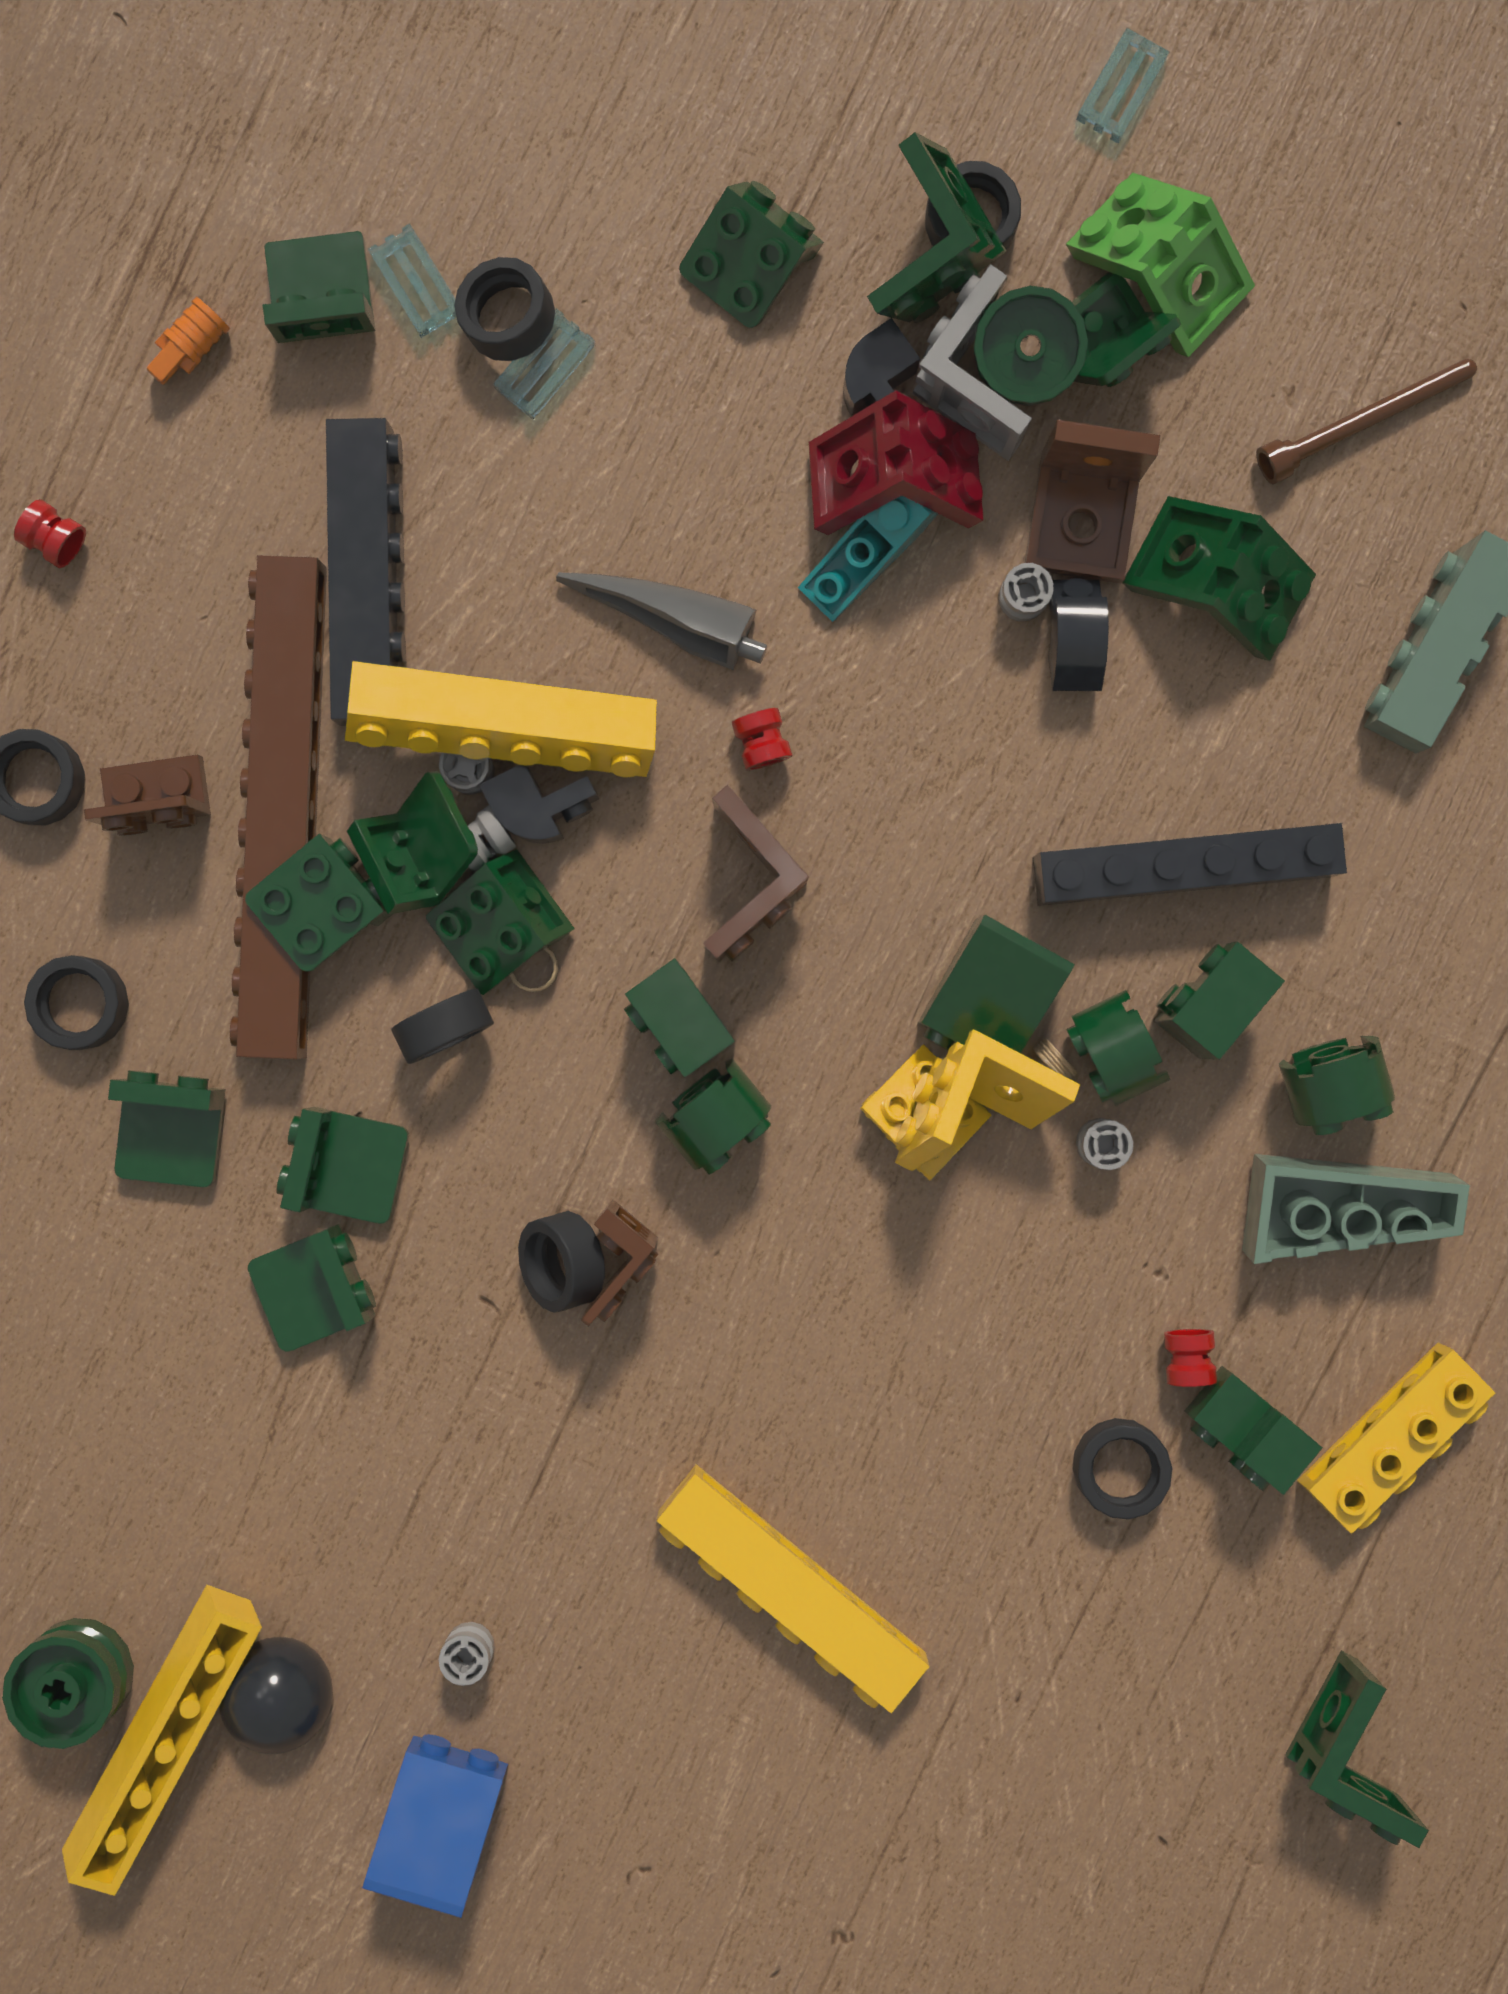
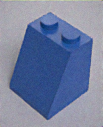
M427 1734L423 1735L422 1738L413 1736L406 1750L362 1888L461 1918L477 1872L508 1763L499 1761V1757L496 1754L487 1750L472 1749L468 1752L451 1747V1743L447 1739L437 1735Z

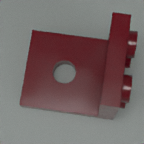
M897 390L809 441L814 529L823 534L830 535L900 496H904L968 529L984 521L982 507L983 489L980 483L979 445L976 433ZM858 460L857 468L855 472L850 476L852 467Z

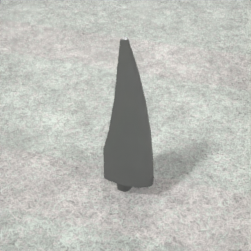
M558 572L556 575L557 582L626 614L663 635L689 654L734 670L740 656L760 664L763 661L767 645L748 638L756 615V609L710 594L648 580L584 573Z

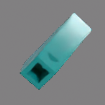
M904 496L892 500L859 518L798 588L834 622L917 539L936 518L938 513Z

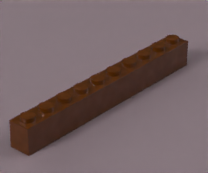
M257 555V570H251L249 573L248 589L250 599L255 600L254 620H248L246 629L248 649L253 650L252 669L246 670L244 678L245 696L247 699H251L250 719H244L242 727V741L244 748L249 749L248 768H243L240 776V792L242 798H247L246 818H241L238 825V842L241 848H245L244 867H239L236 875L237 896L243 897L242 917H237L234 924V943L236 947H241L240 967H235L232 974L233 996L239 997L238 1016H233L230 1023L231 1046H237L236 1057L307 1058L310 971H303L297 966L249 908L245 897L253 887L316 836L327 567L315 557Z

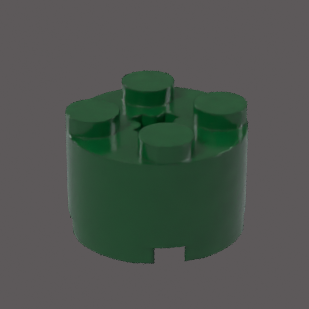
M1126 990L1072 1015L1071 1017L1075 1025L1066 1029L1079 1057L1089 1053L1097 1068L1088 1074L1102 1103L1112 1099L1115 1106L1171 1080L1168 1072L1165 1070L1156 1073L1154 1066L1163 1061L1138 1011L1132 1009L1126 1012L1122 1003L1131 999Z
M1360 1036L1363 1045L1351 1047L1348 1046L1346 1038L1323 1042L1293 1053L1294 1064L1292 1065L1284 1059L1279 1063L1296 1124L1312 1126L1315 1135H1328L1342 1130L1345 1127L1343 1123L1345 1121L1363 1117L1365 1121L1378 1120L1388 1117L1394 1112L1391 1103L1395 1100V1094L1378 1037Z
M734 1059L725 1061L727 1072L721 1075L714 1068L681 1093L672 1102L677 1111L670 1119L662 1112L655 1121L657 1126L694 1170L703 1168L708 1175L714 1173L728 1162L732 1157L728 1150L743 1138L747 1143H750L761 1136L771 1125L767 1119L768 1112L771 1109L770 1103Z

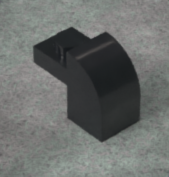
M892 318L865 335L855 345L849 355L845 370L843 394L851 417L894 392L893 389L917 373L920 358Z
M1080 578L1053 580L1054 591L1049 601L1052 632L1048 654L1052 691H1102L1108 653L1109 618L1107 597H1102L1100 580H1084Z
M518 765L479 784L498 821L515 836L525 841L539 844L553 843L564 839L556 820L564 817L566 823L578 820L592 812L591 803L599 800L588 776L543 797L529 767L524 765Z

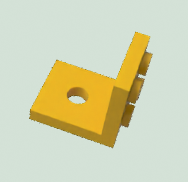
M973 1029L969 1032L965 1045L959 1042L952 1045L948 1050L946 1058L941 1059L937 1057L934 1059L930 1072L925 1073L919 1080L913 1093V1100L918 1102L913 1116L906 1118L897 1134L896 1143L901 1145L895 1163L910 1171H914L951 1146L969 1098L1029 1129H1033L1075 1101L1080 1084Z

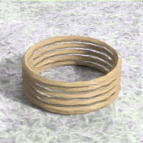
M548 948L544 949L550 954L554 969L550 980L545 985L539 988L525 987L516 980L514 973H512L510 977L513 983L520 989L529 992L548 988L554 982L558 972V962L551 950Z
M1044 1038L1043 1041H1040V1044L1033 1048V1051L1049 1069L1069 1079H1072V1076L1077 1074V1071L1047 1038Z

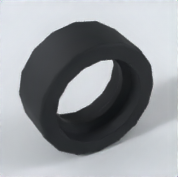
M965 161L957 164L958 169L970 188H980L989 192L999 202L1002 209V217L996 234L1007 250L1017 231L1021 218V198L1015 182L1001 168L985 161ZM928 197L925 229L931 245L934 247L950 235Z
M497 257L482 262L470 271L457 289L454 304L457 323L477 351L492 360L513 361L526 357L543 345L553 328L556 313L552 295L535 269L518 258ZM511 287L527 289L531 294V304L520 322L512 328L500 332L485 331L479 324L480 313L488 299L497 292Z
M18 729L0 737V815L26 825L46 826L64 819L77 807L84 792L85 771L79 755L66 741L38 729ZM27 749H42L50 753L58 762L61 770V781L55 796L47 803L37 807L24 806L17 803L8 794L5 786L6 771L11 760L19 752Z
M71 955L54 958L36 971L27 985L24 1006L27 1021L38 1037L53 1047L67 1050H83L99 1047L115 1037L126 1020L129 1001L126 986L116 970L101 960ZM76 973L88 975L97 981L104 991L106 1002L103 1016L99 1022L89 1030L82 1032L67 1031L57 1025L50 1014L48 1003L51 989L56 982L66 975Z
M471 989L404 1019L393 1026L391 1031L406 1062L412 1064L484 1031L492 1026L494 1021L479 990Z
M570 1211L528 1222L521 1232L518 1255L523 1281L532 1298L543 1309L553 1313L593 1302L603 1288L605 1263L600 1242L591 1225L580 1215ZM557 1248L559 1249L562 1255V1259L565 1266V1275L559 1263V1259L557 1256Z
M1119 1418L1097 1423L1083 1434L1074 1451L1072 1468L1078 1488L1094 1509L1111 1518L1127 1520L1147 1515L1162 1503L1171 1487L1173 1470L1168 1450L1150 1429L1134 1420ZM1119 1439L1132 1440L1141 1445L1148 1453L1151 1462V1474L1146 1486L1136 1495L1125 1498L1113 1497L1102 1491L1097 1485L1093 1474L1094 1459L1099 1450L1107 1443Z

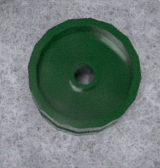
M1030 285L1006 292L990 304L977 327L974 356L979 376L988 388L1011 404L1034 406L1052 401L1072 385L1084 366L1088 346L1084 319L1071 300L1051 288ZM1029 336H1034L1039 340L1037 346L1040 347V350L1033 356L1025 355L1020 347L1021 342H1026Z
M72 1618L54 1624L14 1658L4 1677L2 1700L9 1721L22 1737L41 1747L66 1749L85 1743L123 1706L132 1689L134 1664L129 1648L114 1629L97 1620Z

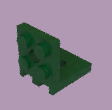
M914 132L898 146L950 235L867 296L877 314L909 323L911 321L919 323L932 316L940 308L938 302L952 291L955 294L960 293L973 274L980 278L981 276L978 272L1007 252L947 148Z
M1168 496L1122 583L1134 593L1208 611L1254 657L1271 661L1279 644L1284 640L1288 627L1302 600L1308 595L1316 573L1261 515ZM1196 544L1191 556L1183 561H1179L1183 551L1189 546Z
M1341 1650L1285 1756L1297 1763L1295 1769L1299 1775L1310 1780L1307 1785L1309 1789L1327 1798L1325 1804L1330 1809L1349 1820H1353L1356 1814L1372 1823L1370 1826L1371 1830L1392 1844L1399 1845L1402 1839L1420 1848L1429 1830L1401 1796L1346 1766L1387 1689L1359 1659Z

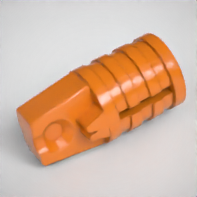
M198 297L191 301L192 305L182 312L181 317L173 322L171 328H167L155 341V344L162 350L147 366V371L162 385H165L180 368L190 374L202 361L203 355H206L211 350L210 348L220 340L223 333L226 335L230 330L229 326Z

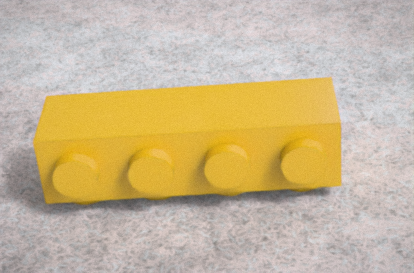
M1437 1343L1297 1481L1348 1532L1352 1534L1358 1528L1364 1529L1378 1518L1381 1513L1380 1506L1393 1493L1400 1494L1413 1484L1417 1477L1416 1471L1429 1458L1435 1459L1441 1456L1451 1446L1453 1441L1451 1436L1464 1424L1475 1422L1486 1412L1488 1408L1487 1401L1495 1392L1453 1349Z

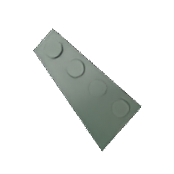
M1486 530L1453 553L1447 551L1441 558L1432 577L1438 581L1431 596L1425 595L1416 606L1410 622L1415 624V627L1408 641L1402 639L1394 649L1387 665L1393 668L1386 684L1380 683L1377 685L1365 706V710L1370 712L1364 725L1365 728L1416 754L1432 747L1465 690V685L1458 682L1462 674L1469 676L1487 652L1490 645H1488V640L1483 638L1486 631L1491 632L1502 617H1507L1508 542Z
M1254 1154L1242 1251L1253 1264L1272 1262V1259L1296 1256L1297 1258L1317 1256L1319 1252L1341 1249L1353 1251L1368 1249L1370 1245L1391 1242L1402 1244L1460 1236L1464 1232L1470 1185L1452 1173Z

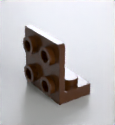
M197 754L100 768L105 806L84 809L86 821L102 825L103 831H117L119 836L148 832L147 824H166V828L170 829L197 825L196 817L211 815L203 757Z
M612 1200L594 1223L600 1229L597 1238L616 1255L620 1256L626 1251L630 1256L602 1288L597 1298L587 1306L581 1321L588 1327L596 1317L605 1322L613 1314L626 1294L622 1286L629 1278L638 1283L656 1262L655 1258L658 1255L653 1250L658 1236L615 1200Z

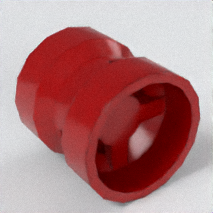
M39 499L32 502L23 511L17 521L13 535L15 541L29 550H40L46 561L60 569L67 566L80 551L85 541L86 528L71 518H60L57 514V509Z
M778 708L753 712L731 722L736 738L742 740L745 749L742 753V760L746 771L771 766L793 756L789 742L783 739L780 733L782 719Z
M1180 1329L1164 1332L1165 1349L1173 1355L1171 1363L1166 1367L1167 1384L1197 1387L1217 1383L1216 1366L1211 1362V1357L1208 1356V1353L1215 1348L1214 1331L1206 1329Z

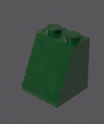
M983 915L974 920L918 1021L919 1024L928 1028L923 1037L949 1050L953 1043L956 1042L965 1045L969 1032L974 1029L1021 1054L1075 964L989 916Z

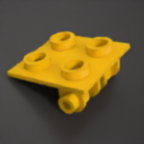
M924 1044L877 1091H874L861 1104L862 1107L860 1108L865 1113V1116L868 1119L870 1118L886 1135L885 1137L896 1145L895 1148L898 1151L901 1145L896 1143L897 1134L906 1118L913 1116L918 1103L913 1100L915 1088L921 1077L925 1073L930 1072L934 1059L937 1058ZM969 1098L952 1145L918 1167L917 1171L919 1173L922 1172L929 1181L932 1180L992 1115L982 1104Z

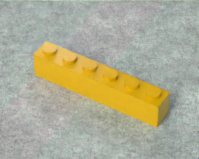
M353 661L345 741L358 742L367 747L391 746L408 748L418 753L441 752L458 754L474 760L483 758L508 760L524 766L542 764L559 766L575 772L592 770L613 773L619 777H647L655 753L657 700Z
M697 1464L659 1509L656 1521L662 1525L659 1532L667 1541L679 1549H682L685 1545L701 1557L698 1560V1564L706 1573L718 1581L725 1577L739 1588L736 1594L744 1604L757 1613L764 1609L778 1620L775 1626L783 1636L796 1645L802 1640L817 1652L814 1658L818 1664L833 1676H837L841 1672L855 1684L853 1691L870 1707L876 1708L880 1704L892 1714L930 1667L924 1650Z
M210 1585L205 1586L62 1848L68 1883L113 1896L116 1895L262 1628L251 1600Z

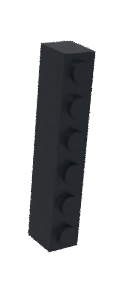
M386 418L326 419L331 720L339 726H346L352 662L398 667V662H405L406 659L404 632H397V613H404L405 590L403 583L397 582L396 563L404 562V540L402 533H396L395 514L403 513L404 505L401 483H395V465L402 464L403 449L400 434H394Z
M1342 823L1040 852L1033 857L1037 906L1330 878L1347 873Z

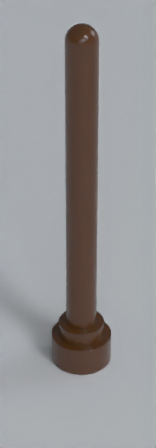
M1472 359L1461 360L1297 441L1285 440L1282 442L1276 439L1265 444L1256 451L1258 466L1265 479L1274 485L1291 477L1294 474V469L1300 466L1301 460L1472 378L1477 372V365Z

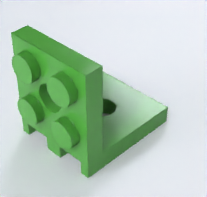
M1132 173L1127 179L1122 181L1105 203L1083 222L1077 233L1066 243L1074 259L1137 282L1153 312L1176 314L1181 325L1170 334L1172 336L1170 343L1176 353L1189 357L1255 287L1211 197L1136 173ZM1201 273L1202 280L1200 287L1192 295L1193 282L1195 278Z

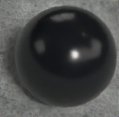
M272 1637L259 1640L251 1646L219 1705L222 1721L228 1732L237 1742L255 1752L280 1754L295 1750L311 1740L325 1723L333 1698L332 1679L323 1659L309 1645L287 1637Z

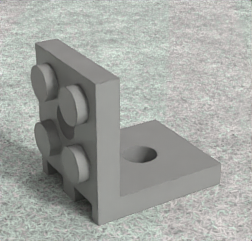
M990 264L981 278L973 274L964 285L956 299L959 304L952 315V319L950 320L943 316L931 332L927 340L930 345L923 356L924 359L919 364L921 371L915 381L918 385L912 394L946 418L976 433L977 440L1009 461L1020 446L1032 418L957 366L976 339L978 324L988 307L1001 297L1007 275Z

